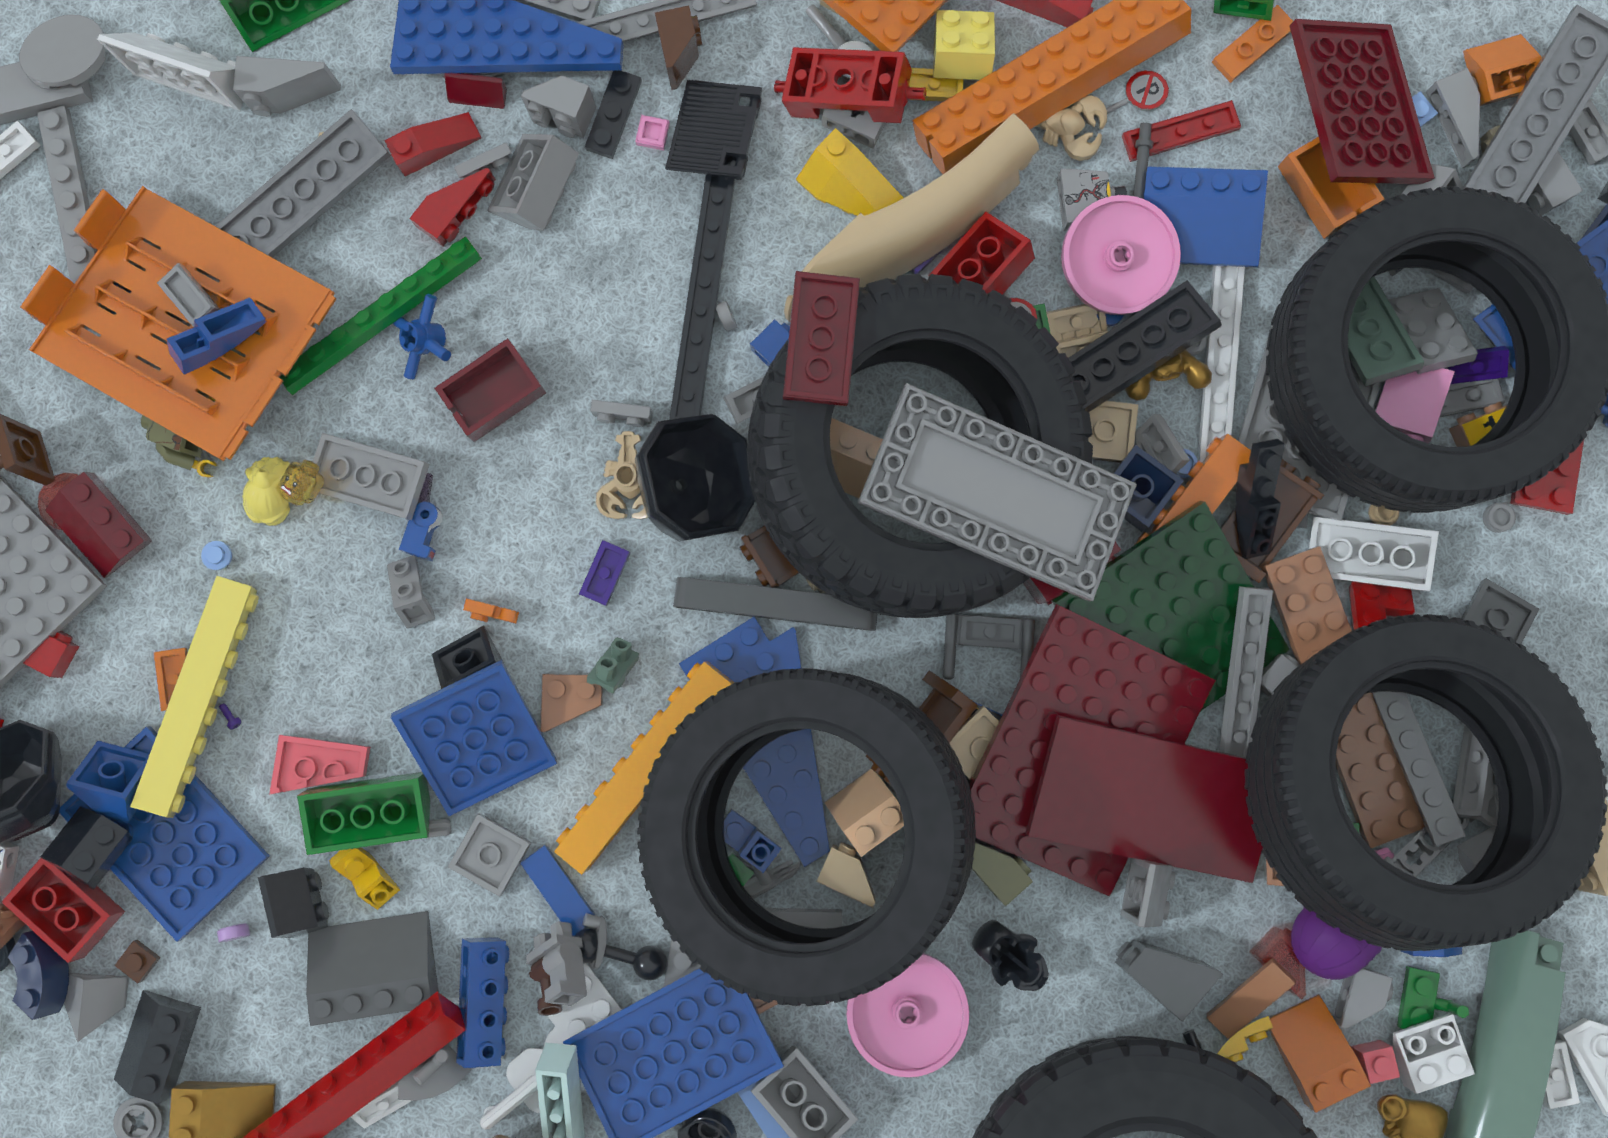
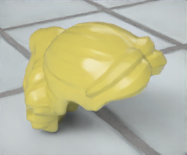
M263 457L245 470L249 480L243 489V506L247 516L254 523L276 526L282 523L290 512L289 495L281 489V486L285 485L290 489V483L296 480V472L294 471V465L288 461H283L279 457ZM286 475L289 476L288 481L285 480Z

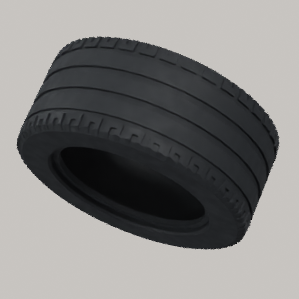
M810 668L782 669L754 675L718 691V694L710 696L703 703L699 704L695 708L696 711L694 713H689L675 728L677 732L668 737L667 742L659 751L661 756L655 759L652 770L648 774L647 778L650 781L644 786L643 799L640 802V806L643 808L642 812L638 815L639 827L637 828V834L640 835V841L637 842L640 853L639 863H643L644 869L641 871V874L646 883L644 885L645 889L650 891L652 896L649 899L651 905H654L657 917H661L664 922L662 924L663 928L671 935L670 938L673 942L677 941L680 944L679 949L689 957L692 963L697 962L701 965L699 969L704 973H708L716 981L722 980L724 986L732 988L740 994L746 992L750 994L749 997L760 999L764 1002L770 1003L775 1000L779 1005L800 1006L801 1004H806V1006L827 1005L833 1001L838 1003L881 987L886 982L893 980L923 955L949 922L965 892L974 860L976 821L971 790L959 758L941 730L911 701L882 684L856 675ZM803 729L823 731L838 736L866 753L888 778L899 801L904 821L905 845L902 865L898 878L887 899L873 915L859 922L837 928L822 929L799 926L784 921L765 910L748 894L738 880L731 866L725 845L724 815L726 803L735 779L742 768L754 754L771 741L788 733Z

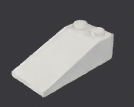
M1313 517L1309 549L1317 546L1321 547L1332 579L1430 592L1439 531Z

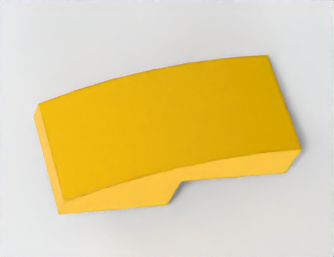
M1269 1016L1256 1020L1239 1030L1220 1048L1217 1054L1233 1062L1243 1060L1242 1054L1249 1050L1245 1039L1249 1038L1250 1043H1254L1268 1038L1266 1032L1273 1028Z

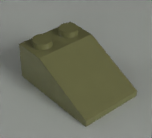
M976 841L972 870L996 898L1007 906L1033 882L1028 876L1032 871L1020 857L1018 858L1015 855L1012 858L1004 852Z

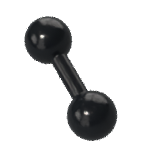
M587 928L580 930L574 937L582 938L583 947L580 949L583 963H592L596 958L598 939L596 930ZM606 944L604 957L632 964L635 973L644 980H656L666 970V955L656 946H645L635 953Z

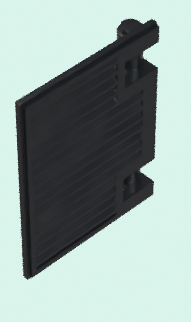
M687 80L665 169L734 177L736 180H742L747 167V155L755 120L758 118L762 102V87ZM741 96L750 98L749 106L739 105ZM727 156L736 157L735 166L725 165Z

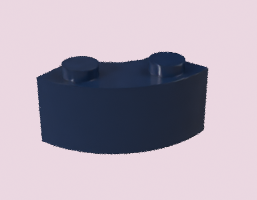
M34 931L22 933L8 956L17 976V990L12 1001L31 1020L59 1013L68 992L69 965Z

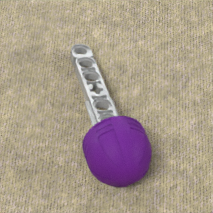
M1460 818L1463 830L1469 825V821L1472 823L1475 819ZM1425 826L1392 859L1387 856L1384 860L1400 871L1417 877L1451 842L1442 844L1439 847L1429 846L1424 839V835L1428 833ZM1420 848L1424 853L1417 860V864L1413 863L1411 866L1407 864L1408 856H1413ZM1305 907L1296 917L1291 931L1292 948L1299 962L1311 973L1325 979L1340 980L1353 976L1366 967L1382 950V947L1368 944L1364 939L1359 941L1341 933L1338 927L1332 928L1317 918L1314 911L1309 912Z

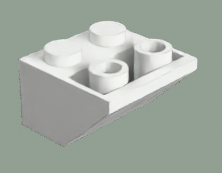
M1452 1013L1393 1032V1050L1404 1087L1418 1094L1475 1074Z

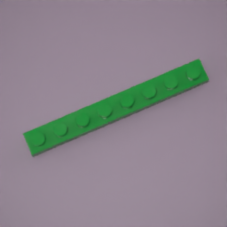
M466 236L460 241L455 242L435 259L430 260L414 274L406 277L396 287L381 295L378 300L364 310L359 311L346 323L335 328L321 341L310 346L307 351L299 356L287 376L280 375L279 378L283 380L284 387L291 395H294L423 302L426 294L433 295L480 261L482 257Z

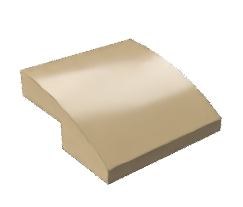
M1086 304L1047 312L1050 333L1059 343L1056 349L1059 353H1066L1068 358L1109 332L1107 330L1105 313L1099 312Z

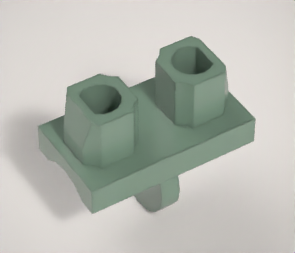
M616 637L588 674L587 683L600 685L608 692L614 694L616 689L624 684L625 677L639 660V653L631 650V642Z

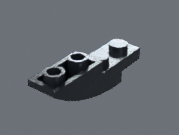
M1278 438L1252 443L1249 463L1239 466L1236 490V520L1241 554L1244 559L1267 555L1271 552L1281 502L1274 498L1285 447V443Z

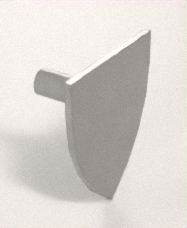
M447 1044L398 1081V1100L417 1101L438 1096L458 1084L472 1069L463 1068L456 1063L457 1053Z

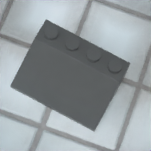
M428 911L333 925L308 933L306 997L310 1026L412 1011L434 993L439 992Z

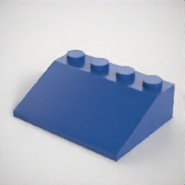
M1147 166L1144 200L1157 206L1172 222L1180 243V264L1259 268L1268 170Z

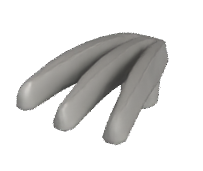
M586 913L582 924L595 928L598 939L596 958L592 963H589L590 968L595 969L600 967L604 957L607 925L602 915L598 917Z

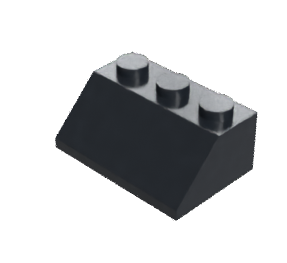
M143 990L113 1080L129 1095L160 1104L170 1098L172 1088L177 1084L201 1007Z

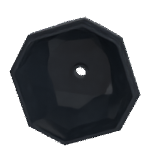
M707 414L658 421L635 457L638 484L648 518L662 533L679 542L739 531L755 503L749 480L747 440L716 415ZM676 481L681 484V490L676 487Z
M23 720L15 721L0 728V844L17 841L51 826L57 820L60 813L62 758L59 740L53 731Z

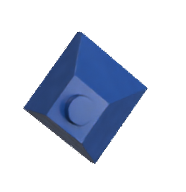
M97 741L67 781L66 786L96 813L129 823L138 810L130 806L150 754Z

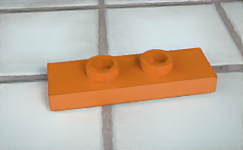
M1276 5L1273 8L1271 21L1261 19L1218 54L1212 63L1230 83L1233 82L1291 32L1289 25L1293 20L1279 5Z

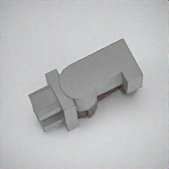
M555 922L550 926L551 934L542 933L535 936L534 950L526 955V964L532 965L531 972H529L530 978L540 982L542 998L537 1001L539 1015L549 1016L558 1014L563 1010L562 1005L572 1006L587 996L583 957L580 949L583 947L582 938L573 937L571 923Z

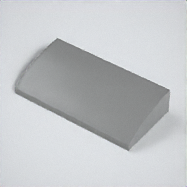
M20 62L0 66V125L37 116V112L64 105L69 108L93 102L89 80L74 87L68 84L56 86L53 89H46L34 84L22 70Z

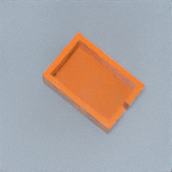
M1319 137L1288 154L1278 166L1323 239L1339 231L1359 214L1374 205L1380 204L1384 200L1375 183L1331 182Z

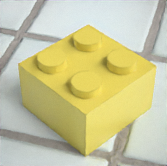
M938 10L936 12L934 29L933 78L981 80L991 74L995 57L994 12Z

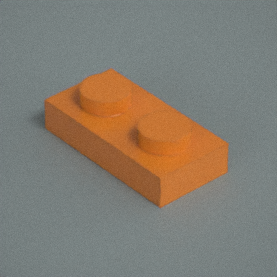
M187 648L154 652L161 711H166L188 653Z

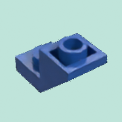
M732 808L725 816V843L735 849L739 856L764 873L782 848Z

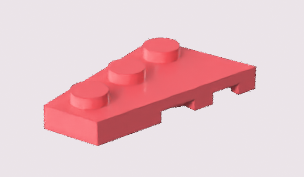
M279 735L269 795L365 777L371 747Z

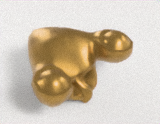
M1184 350L1127 387L1125 391L1131 399L1136 401L1145 399L1150 392V381L1152 378L1156 381H1166L1178 378L1182 373L1186 375L1189 385L1195 389H1202L1211 383L1212 372L1206 364L1196 359L1187 350Z
M1396 1094L1382 1096L1377 1102V1110L1383 1120H1385L1383 1134L1386 1137L1443 1138L1448 1123V1112L1443 1107L1431 1102L1405 1099Z

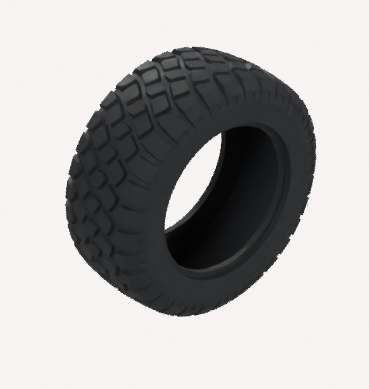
M920 274L897 276L896 281L885 278L868 283L864 288L859 287L851 376L866 368L889 362H911L935 368L962 384L978 401L988 419L1092 464L1093 445L1089 442V437L1093 433L1090 413L1084 411L1083 407L1087 400L1081 382L1074 381L1072 375L1076 371L1066 353H1059L1056 349L1059 343L1045 327L1038 329V326L1035 324L1037 319L1022 306L1014 309L1013 305H1011L1012 300L995 290L987 294L981 284L962 279L957 284L952 280V276L930 274L928 280ZM788 340L785 342L775 359L771 362L756 395L748 429L747 464L752 494L763 524L780 552L783 553L790 564L801 575L825 593L848 605L880 615L902 618L940 617L972 610L1009 593L1031 577L951 542L937 544L919 543L896 537L882 530L862 515L844 492L831 457L830 425L835 405L783 399Z

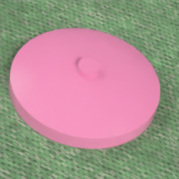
M1129 195L1106 197L1086 207L1069 226L1064 237L1061 254L1063 272L1074 294L1089 307L1112 315H1127L1139 312L1164 296L1175 281L1181 258L1177 232L1165 213L1151 202Z
M925 953L893 980L886 982L873 991L849 999L847 1002V1024L855 1047L872 1066L893 1076L919 1077L940 1069L959 1051L968 1030L969 1005L960 981L943 962Z

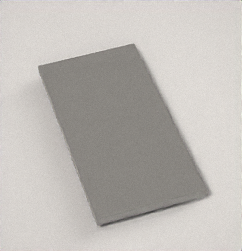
M906 383L858 503L1082 599L1093 601L1137 484Z

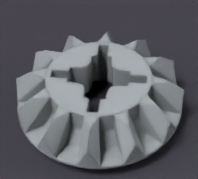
M137 1097L130 1098L122 1103L115 1113L113 1127L118 1138H157L160 1135L161 1127L165 1123L162 1121L161 1116L163 1110L159 1109L153 1102ZM145 1112L143 1122L146 1126L142 1125L133 1131L136 1120L133 1117H138Z

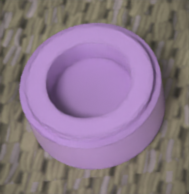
M245 923L219 929L217 931L219 943L250 936L249 925Z

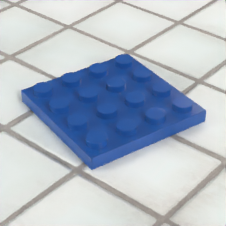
M502 660L391 713L394 725L448 816L557 764L554 753Z

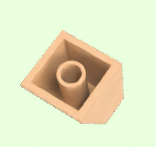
M872 769L824 802L861 857L904 826L899 802Z

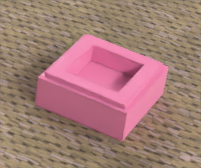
M641 115L635 141L636 145L664 150L670 121Z

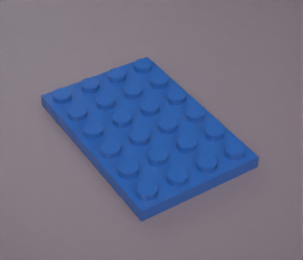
M146 726L125 748L150 754L157 732L151 726ZM196 775L190 784H186L183 792L185 803L180 813H176L174 818H166L139 809L129 823L108 818L126 829L133 838L110 869L176 942L181 941L270 857ZM73 794L60 807V814L68 822L80 806L92 811L94 810Z
M697 969L563 1041V1044L577 1046L579 1077L608 1138H653L784 1067L782 1059L748 993L740 994L736 990L724 986L722 980L716 981L708 973Z

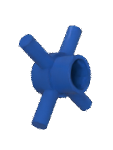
M431 294L425 295L419 319L409 322L401 317L392 323L400 329L399 340L402 348L410 352L404 372V377L407 379H415L421 355L431 352L442 361H448L451 357V352L444 347L446 342L444 328L441 324L431 323L437 297Z

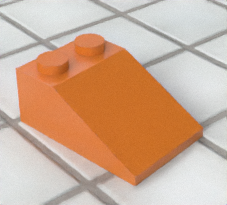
M1319 994L1269 1018L1273 1026L1270 1033L1304 1104L1315 1113L1371 1086L1357 1056Z

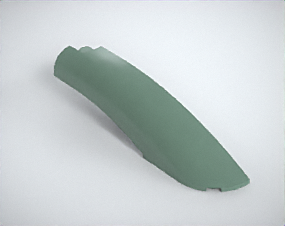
M1532 931L1517 932V935L1514 937L1491 942L1484 992L1469 1054L1475 1074L1462 1079L1453 1109H1450L1445 1138H1534L1549 1078L1559 1024L1566 972L1560 971L1564 943L1541 937L1540 933Z

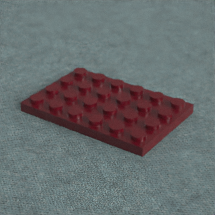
M1295 19L1289 27L1330 181L1335 183L1424 184L1435 179L1391 24Z

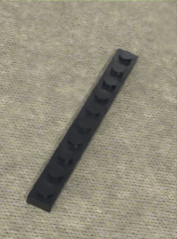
M727 156L725 165L735 166L736 157ZM707 174L705 176L669 420L701 415L735 185L734 177Z

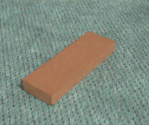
M1272 958L1207 1013L1206 1018L1227 1039H1230L1294 986L1296 979Z

